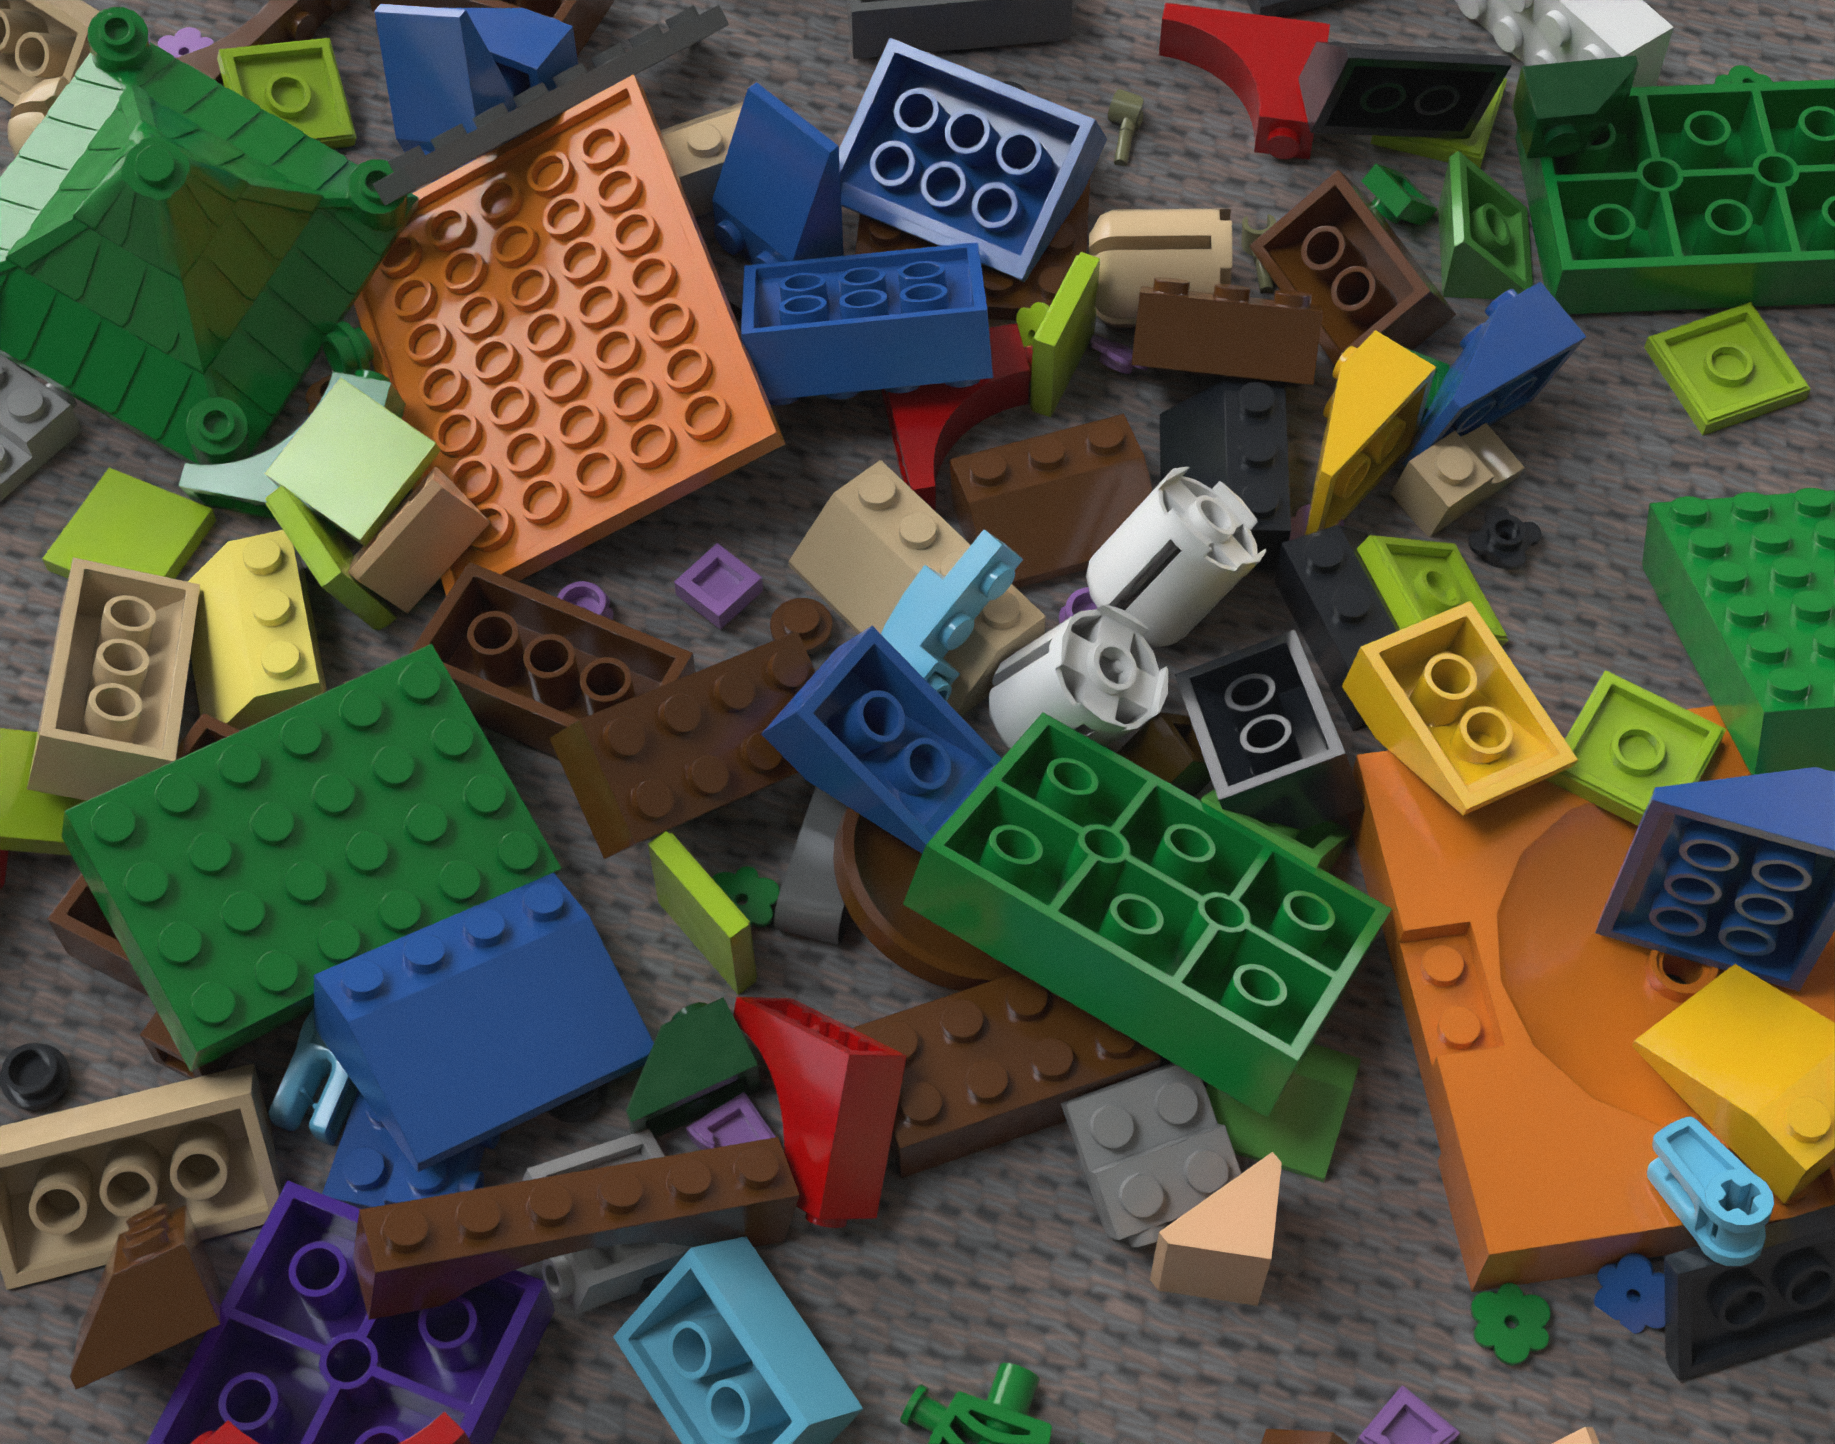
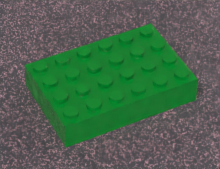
M1835 79L1632 87L1627 105L1584 153L1570 154L1563 157L1549 156L1527 159L1517 128L1515 140L1543 283L1567 314L1733 308L1749 302L1754 307L1835 303Z
M1803 488L1796 493L1772 495L1743 492L1734 497L1714 499L1684 496L1676 498L1671 502L1649 503L1642 560L1644 572L1751 775L1811 767L1835 771V490L1825 491L1819 488Z
M432 644L65 810L61 834L62 839L190 1072L311 1011L314 1008V974L551 873H555L557 876L561 870L560 864Z
M1044 712L1041 713L926 844L903 905L929 919L932 923L953 933L987 953L995 960L1006 964L1047 988L1053 994L1064 998L1105 1022L1113 1029L1129 1036L1170 1060L1173 1064L1187 1070L1267 1118L1358 972L1392 908L1321 868L1312 867L1259 833Z

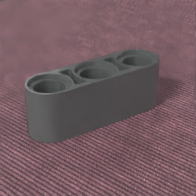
M816 786L780 889L775 909L774 927L775 930L840 945L847 930L840 927L841 925L848 927L851 916L837 886L834 873L833 851L837 828L848 806Z

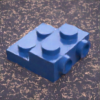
M358 1090L322 1194L359 1209L483 1188L484 1173L478 1171L485 1148L495 1149L501 1133L417 1172Z

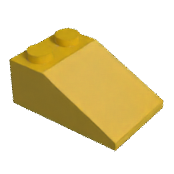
M1376 330L1358 348L1354 346L1348 347L1334 367L1332 376L1337 379L1335 391L1327 401L1323 411V416L1328 420L1322 440L1305 535L1336 526L1341 520H1344L1404 456L1419 429L1436 366Z
M1471 601L1361 646L1342 685L1374 737L1462 815H1466L1575 766L1578 761Z
M1734 964L1634 1041L1632 1047L1743 1162L1768 1184L1769 1188L1784 1204L1835 1164V1022Z

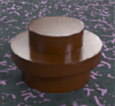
M794 598L778 606L771 617L770 630L772 639L774 641L797 631L807 654H814L822 649L831 638L833 625L830 612L823 604L813 599Z

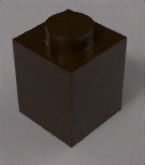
M1160 712L1152 717L1117 752L1118 755L1193 797L1211 781L1189 716Z

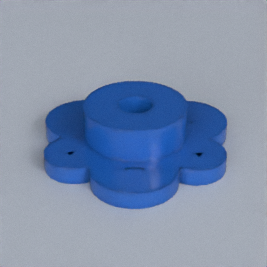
M1638 1253L1625 1255L1618 1265L1606 1264L1602 1266L1597 1275L1602 1287L1594 1297L1596 1307L1614 1320H1619L1621 1325L1634 1334L1640 1333L1646 1325L1651 1328L1665 1327V1281L1663 1273H1654L1651 1262L1645 1256ZM1633 1289L1637 1290L1640 1295L1636 1294Z

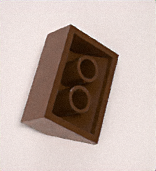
M1339 169L1249 245L1280 290L1311 294L1310 304L1322 306L1323 315L1319 344L1334 365H1336L1340 356L1348 347L1354 346L1358 348L1375 330L1399 345L1414 350L1456 315L1366 194Z
M1162 277L1154 278L1153 287L1141 286L1131 365L1309 385L1314 384L1323 310L1321 305L1310 304L1311 294L1277 290L1275 291L1274 300L1251 298V288L1231 284H1215L1214 293L1189 291L1190 281Z
M1124 413L950 459L952 507L966 541L971 545L980 533L986 530L1023 558L1022 562L1014 570L1015 578L1012 585L1016 588L1087 570L1092 556L1153 491L1145 456Z
M162 1203L148 1208L126 1221L129 1230L118 1235L79 1328L70 1378L76 1390L220 1325L219 1279L186 1205L170 1212L167 1203Z

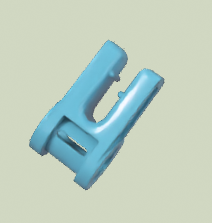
M313 1008L303 1024L297 1048L272 1102L269 1117L275 1126L288 1131H295L299 1127L308 1106L312 1105L314 1113L309 1122V1129L312 1135L320 1142L334 1146L352 1109L358 1088L315 1030ZM327 1074H330L318 1103H314L312 1098L321 1080Z
M1691 1116L1670 1123L1654 1135L1652 1142L1653 1150L1658 1157L1648 1165L1647 1177L1694 1237L1703 1253L1710 1259L1725 1266H1743L1752 1263L1762 1252L1766 1239L1765 1225L1769 1222L1773 1211V1192L1768 1184L1746 1167L1698 1120Z

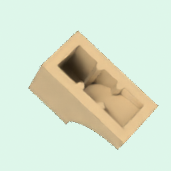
M1485 423L1461 437L1456 431H1453L1410 460L1390 494L1415 524L1427 536L1431 537L1519 477L1525 467L1489 425Z

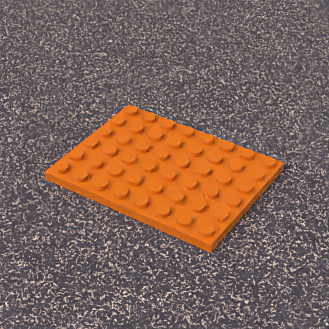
M634 74L412 193L419 197L418 208L354 302L361 328L366 333L373 347L374 360H372L375 372L388 377L406 403L402 420L436 442L441 449L412 489L414 490L436 466L490 521V524L441 576L446 596L469 562L513 580L520 581L786 444L751 356L742 343L741 331L645 91Z

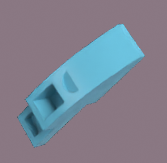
M986 530L980 533L946 576L924 565L902 595L881 632V635L945 701L948 700L951 694L952 683L960 673L943 657L949 650L958 648L967 640L973 631L974 619L990 600L999 598L1007 591L1015 578L1014 570L1023 560L1010 547Z

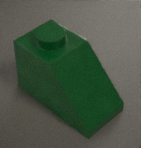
M1636 55L1522 66L1512 109L1527 159L1549 156L1563 157L1570 154L1584 153L1627 105L1639 65Z
M724 997L709 1004L704 1002L690 1004L679 1010L672 1017L671 1021L661 1025L626 1109L631 1134L650 1128L656 1139L706 1116L742 1092L748 1097L761 1091L758 1064Z

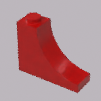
M1165 3L1161 24L1159 56L1178 59L1198 66L1216 76L1232 89L1250 116L1254 129V152L1270 154L1279 159L1294 157L1310 160L1314 133H1310L1298 78L1316 42H1328L1330 24Z
M1017 323L989 328L993 378L980 379L975 385L960 388L951 387L945 383L920 385L918 389L908 393H890L885 389H880L901 478L935 512L936 478L952 446L963 434L984 419L998 412L1026 405L1029 402L1033 346L1023 347Z
M736 997L733 1016L739 1028L750 1037L759 1049L768 1066L777 1091L783 1122L784 1154L800 1195L796 1206L806 1212L805 1219L807 1221L828 1228L845 1227L848 1219L877 1218L907 1055L793 998Z

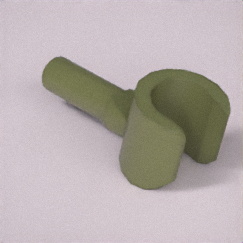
M1118 89L1112 98L1108 111V120L1121 125L1114 165L1127 166L1132 137L1135 134V130H1138L1143 122L1142 108L1144 101L1141 96L1122 89Z
M1270 214L1267 215V226L1263 230H1255L1249 227L1248 216L1242 219L1241 246L1247 254L1253 256L1260 293H1272L1274 291L1273 280L1249 245L1276 223L1274 216Z

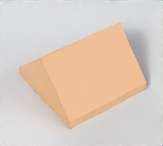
M435 466L385 521L366 547L363 546L354 555L348 573L358 582L406 613H409L490 524V521Z
M1273 1152L1159 1232L1150 1281L1158 1291L1258 1306L1272 1259L1282 1162Z

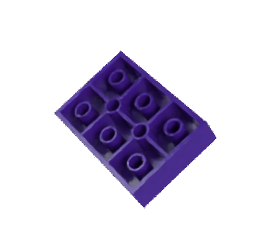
M287 1181L220 1305V1325L206 1331L146 1444H190L194 1439L207 1431L212 1430L216 1432L227 1420L260 1444H398L428 1426L444 1411L465 1431L471 1444H491L554 1314L555 1308L546 1282L518 1270H513L470 1289L442 1306L369 1320L353 1260L359 1208Z

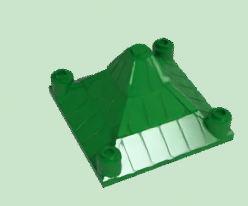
M110 7L100 11L91 19L88 26L89 55L78 68L70 83L65 86L47 111V115L42 122L37 125L19 150L16 158L0 177V355L186 463L218 465L252 457L322 352V337L331 333L332 326L344 319L418 208L419 197L410 192L384 206L373 184L393 173L388 161L370 159L359 165L353 163L344 155L309 137L298 128L274 114L268 113L247 98L222 86L216 80L189 64L183 63L172 54L151 43L148 28L143 18L135 11L125 7Z

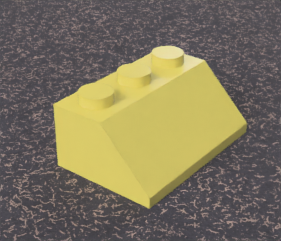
M284 530L228 541L188 581L200 584L190 654L200 716L205 713L241 731L326 692L327 688L304 567L298 551Z

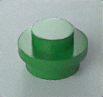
M341 321L332 326L331 333L322 337L324 354L334 372L354 375L356 370H370L369 362L374 360V351L369 338L361 328L353 329L349 323Z

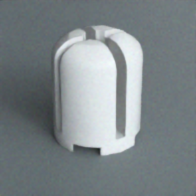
M1190 467L1173 468L1158 486L1092 556L1086 573L1090 596L1097 608L1104 604L1115 607L1122 599L1128 601L1150 584L1130 604L1126 611L1148 627L1150 631L1142 636L1151 648L1172 645L1183 639L1260 562L1266 553V549L1259 553L1257 551V543L1250 530L1258 521L1243 500L1221 481L1211 489L1195 479L1184 477L1183 475Z
M1104 604L1095 610L1079 611L1001 662L992 680L995 687L989 692V717L1003 745L1010 750L1042 712L1104 747L1136 730L1147 720L1160 713L1168 695V668L1166 666L1159 670L1154 652L1142 636L1150 631L1148 627L1128 611Z

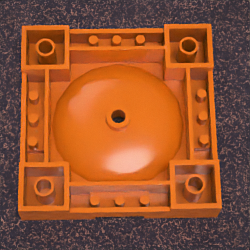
M1715 705L1687 709L1726 728ZM1728 729L1699 782L1751 775ZM1389 750L1358 754L1352 773L1364 808L1347 813L1351 830L1353 831L1352 834L1368 895L1392 908L1382 928L1441 1151L1438 1165L1471 1292L1500 1288L1505 1283L1522 1285L1598 1273L1602 1266L1617 1263L1630 1253H1638L1646 1258L1669 1255L1699 1246L1647 1177L1648 1165L1658 1157L1652 1147L1654 1135L1670 1123L1691 1116L1698 1120L1746 1167L1748 1166L1648 1064L1632 1045L1638 1037L1726 970L1595 933L1598 920L1638 826L1545 779L1466 815H1462ZM1835 931L1800 991L1769 983L1835 1022ZM1666 974L1678 976L1686 984L1674 982ZM1835 1164L1785 1204L1773 1192V1211L1766 1225L1835 1205Z

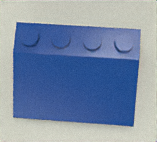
M889 38L839 148L841 206L935 246L978 242L981 265L1025 282L1083 193L1107 138L1097 121L1091 117Z
M978 242L745 265L741 338L742 343L751 356L769 404L786 405L797 401L800 397L825 395L830 399H847L856 396L860 391L885 389L890 393H908L918 389L920 385L945 383L948 386L960 388L975 385L980 379L993 378L988 310Z
M1811 767L1655 787L1598 920L1595 933L1722 970H1727L1732 965L1737 964L1765 982L1800 991L1835 931V771Z
M551 873L314 974L315 1030L417 1172L645 1065L654 1044L590 916L555 873Z

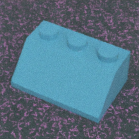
M746 1236L691 1247L613 1336L682 1444H831L863 1410L851 1389Z

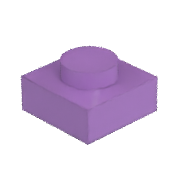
M718 543L674 581L676 595L720 630L763 591L762 577Z

